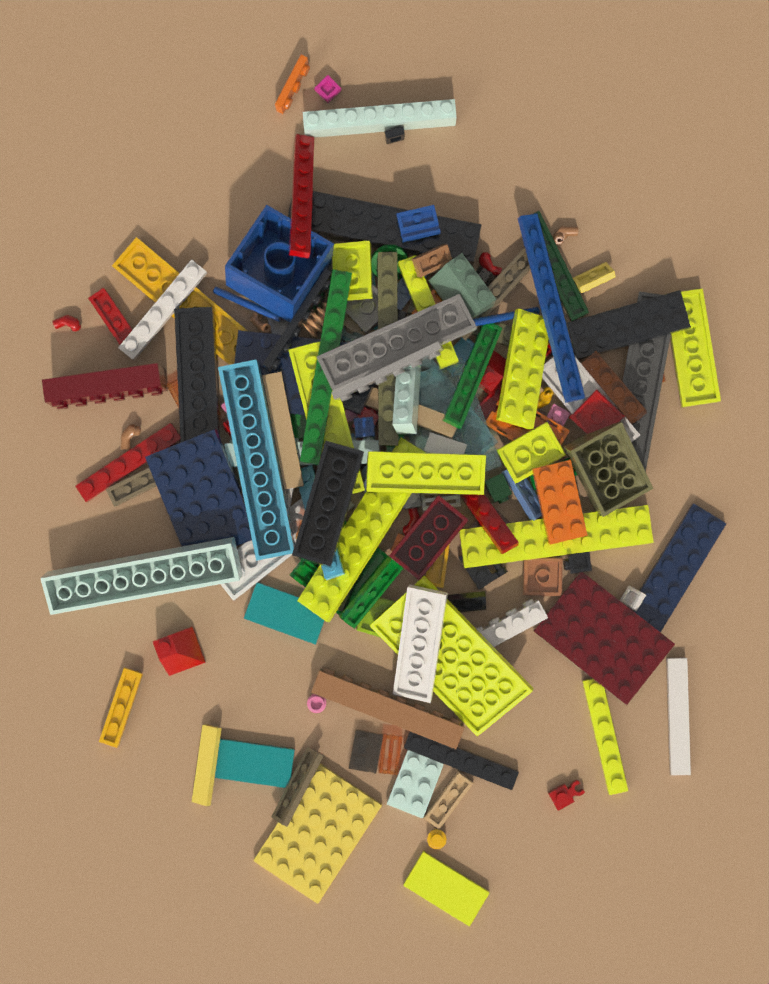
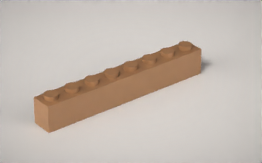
M326 667L324 670L320 669L311 693L457 749L465 728L461 724L462 721L455 717L445 718L442 712L437 710L427 711L425 710L426 707L419 703L409 704L406 698L401 696L394 698L389 696V692L379 689L376 691L371 689L372 685L361 682L358 684L353 682L354 678L343 674L340 677L335 675L336 671Z

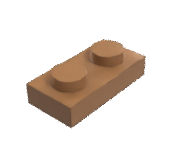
M442 244L412 258L417 277H423L432 273L452 260L448 244Z

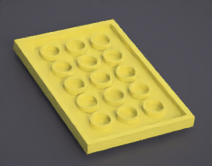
M320 763L288 827L278 822L253 861L318 904L382 807V804Z

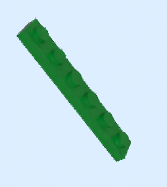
M494 323L481 326L442 421L458 429L462 428L502 327Z

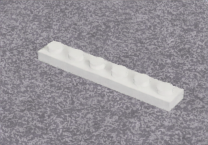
M191 259L118 348L135 361L174 314V309L180 307L207 272Z

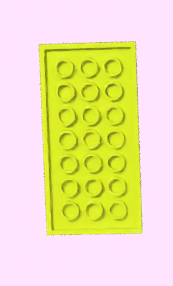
M425 576L414 584V586L439 591ZM407 591L370 625L397 655L399 653ZM447 599L433 692L476 736H479L533 692L534 688Z

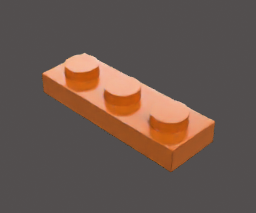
M302 54L275 103L276 111L284 114L285 110L290 108L293 101L291 98L294 93H298L301 87V79L303 76L306 77L309 72L308 58Z

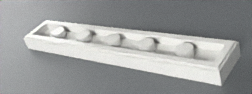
M666 658L670 775H691L687 658Z

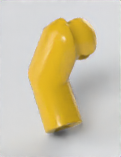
M550 387L543 388L544 390L540 393L537 409L545 407L550 403L553 395V390Z

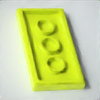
M422 851L403 883V886L469 927L490 893L487 889L425 851Z

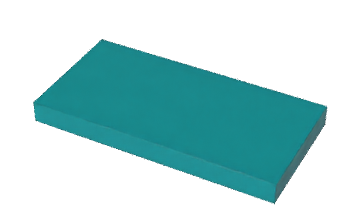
M258 582L244 616L246 620L315 645L325 621L297 601L299 597Z
M220 738L215 778L286 788L291 779L295 749Z

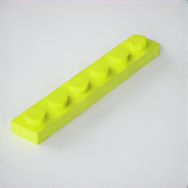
M415 255L399 261L398 267L415 309L419 312L435 305V301L425 277H417L412 258L416 257ZM451 341L443 344L444 350L440 351L441 355L436 357L440 369L459 362Z
M593 678L582 680L608 794L613 795L626 792L628 787L605 688Z

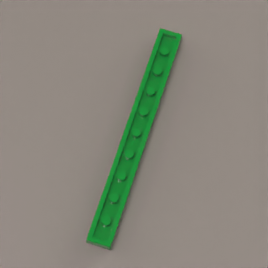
M334 269L332 271L318 356L340 347L352 272ZM318 360L300 462L319 465L332 396V389Z

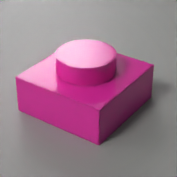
M329 75L314 88L327 103L341 92V87Z

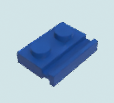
M434 205L396 213L402 242L437 235L441 232Z

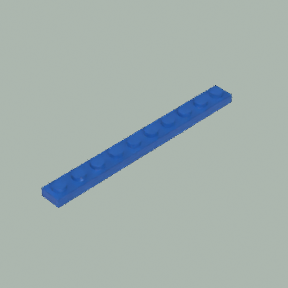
M538 214L523 215L517 219L565 403L582 400L585 398Z

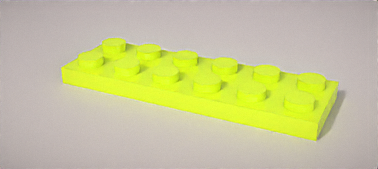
M703 289L682 291L681 294L691 328L672 333L670 337L681 408L720 402L721 398Z
M519 308L514 313L496 420L531 430L534 429L549 338L543 316Z
M368 451L366 491L484 495L486 455Z

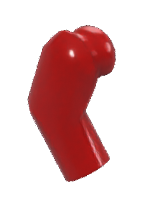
M483 252L479 257L482 270L485 273L498 277L502 268L493 265L490 258L491 255L488 252Z
M65 315L52 320L56 329L63 326L71 327L74 332L81 329L79 319L71 315Z
M417 507L408 509L410 521L407 525L403 526V533L405 535L420 518Z

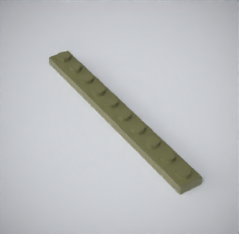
M378 252V329H381L398 321L397 252ZM392 374L386 377L387 381L378 385L379 446H398V434L392 424L396 376L394 377Z

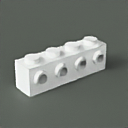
M530 599L524 602L523 607L518 610L513 608L505 613V617L501 619L496 617L488 622V626L484 628L480 626L476 629L495 647L548 617L539 600Z

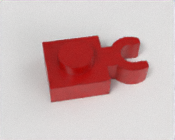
M578 780L572 781L568 788L564 783L548 792L558 811L574 803L573 796H581L585 793L583 789L575 790V786L580 784Z

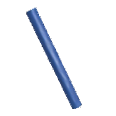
M217 286L213 290L214 294L280 322L282 319L266 308Z
M538 307L523 309L534 314L540 313ZM515 311L475 318L473 321L476 326L511 320L514 318Z

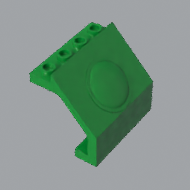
M377 547L359 575L348 606L343 612L337 610L336 613L345 623L355 629L403 570V567ZM301 560L289 575L306 587L320 565Z

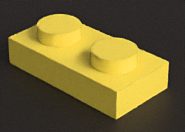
M605 262L573 277V280L578 290L583 293L602 283H606L616 276L615 271Z

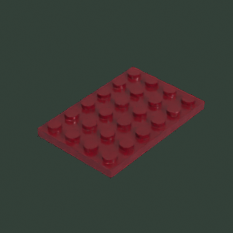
M583 572L579 573L548 612V618L541 621L534 630L536 634L626 705H628L675 645L670 639Z

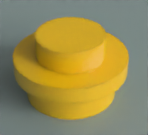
M434 829L429 832L427 842L431 848L441 849L446 844V835L442 830Z

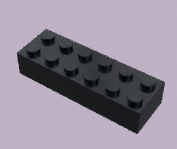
M325 441L292 553L294 558L332 567L364 457V451Z

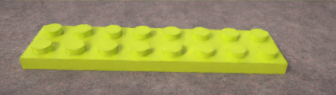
M320 342L289 349L306 420ZM332 395L323 448L325 441L354 448L341 399L334 400ZM360 471L353 494L365 491Z

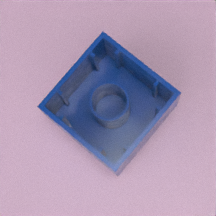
M266 205L225 265L226 286L290 322L324 269L328 270L330 267L334 243L311 231L309 258L289 255L291 218Z

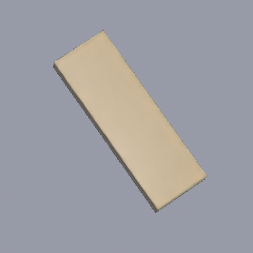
M458 770L426 812L424 819L437 829H440L474 782Z

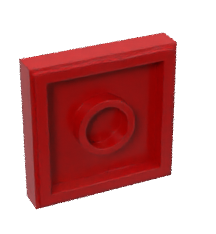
M596 389L569 418L586 434L620 422L625 416Z

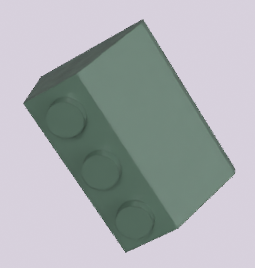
M462 253L446 263L429 280L430 285L442 301L460 294L472 319L485 313L496 302L492 292Z

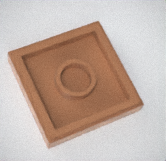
M545 557L523 560V595L562 596L563 558Z

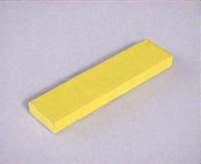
M208 724L202 725L192 802L204 806H211L222 729Z

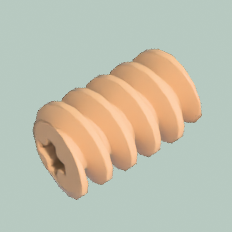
M322 302L324 309L316 307L318 314L312 312V319H309L306 324H302L311 336L316 339L318 338L317 331L322 333L327 306L325 302Z

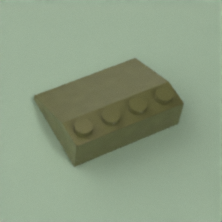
M621 421L581 436L563 446L595 511L602 517L654 489Z

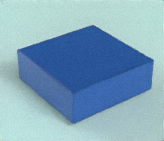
M373 417L354 418L356 438L375 436Z

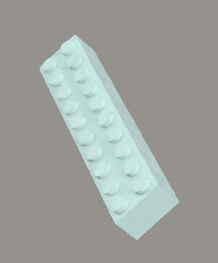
M231 537L47 571L40 579L50 615L240 581L243 572L235 538Z

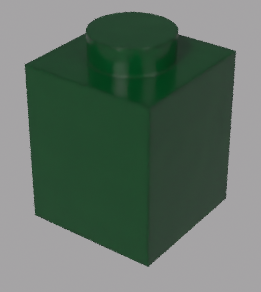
M503 473L485 481L486 489L493 503L498 501L501 504L510 500L508 496L512 492Z

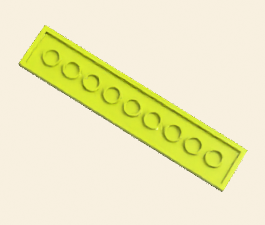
M402 437L398 441V446H395L392 451L426 453ZM366 492L342 529L337 546L345 574L326 580L320 565L297 601L326 622H330L412 493Z
M644 505L621 508L604 517L598 514V512L583 513L588 536L551 545L548 544L543 519L507 523L506 525L519 544L504 554L500 553L482 527L461 529L459 537L463 567H478L654 543L649 507Z

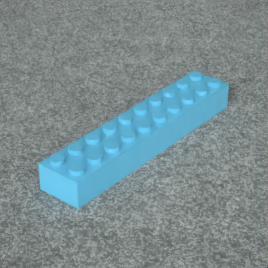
M256 359L218 367L256 561L292 554L295 540L260 363Z

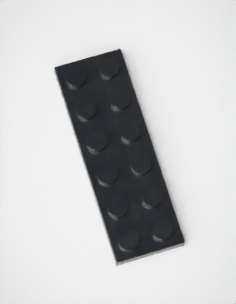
M681 290L567 323L578 360L589 357L595 351L601 354L691 328Z

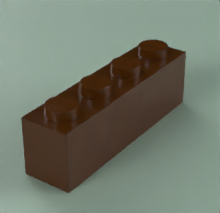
M597 351L581 363L632 425L647 414L646 409Z

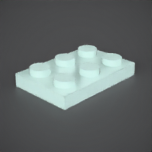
M407 750L387 805L423 819L444 764Z

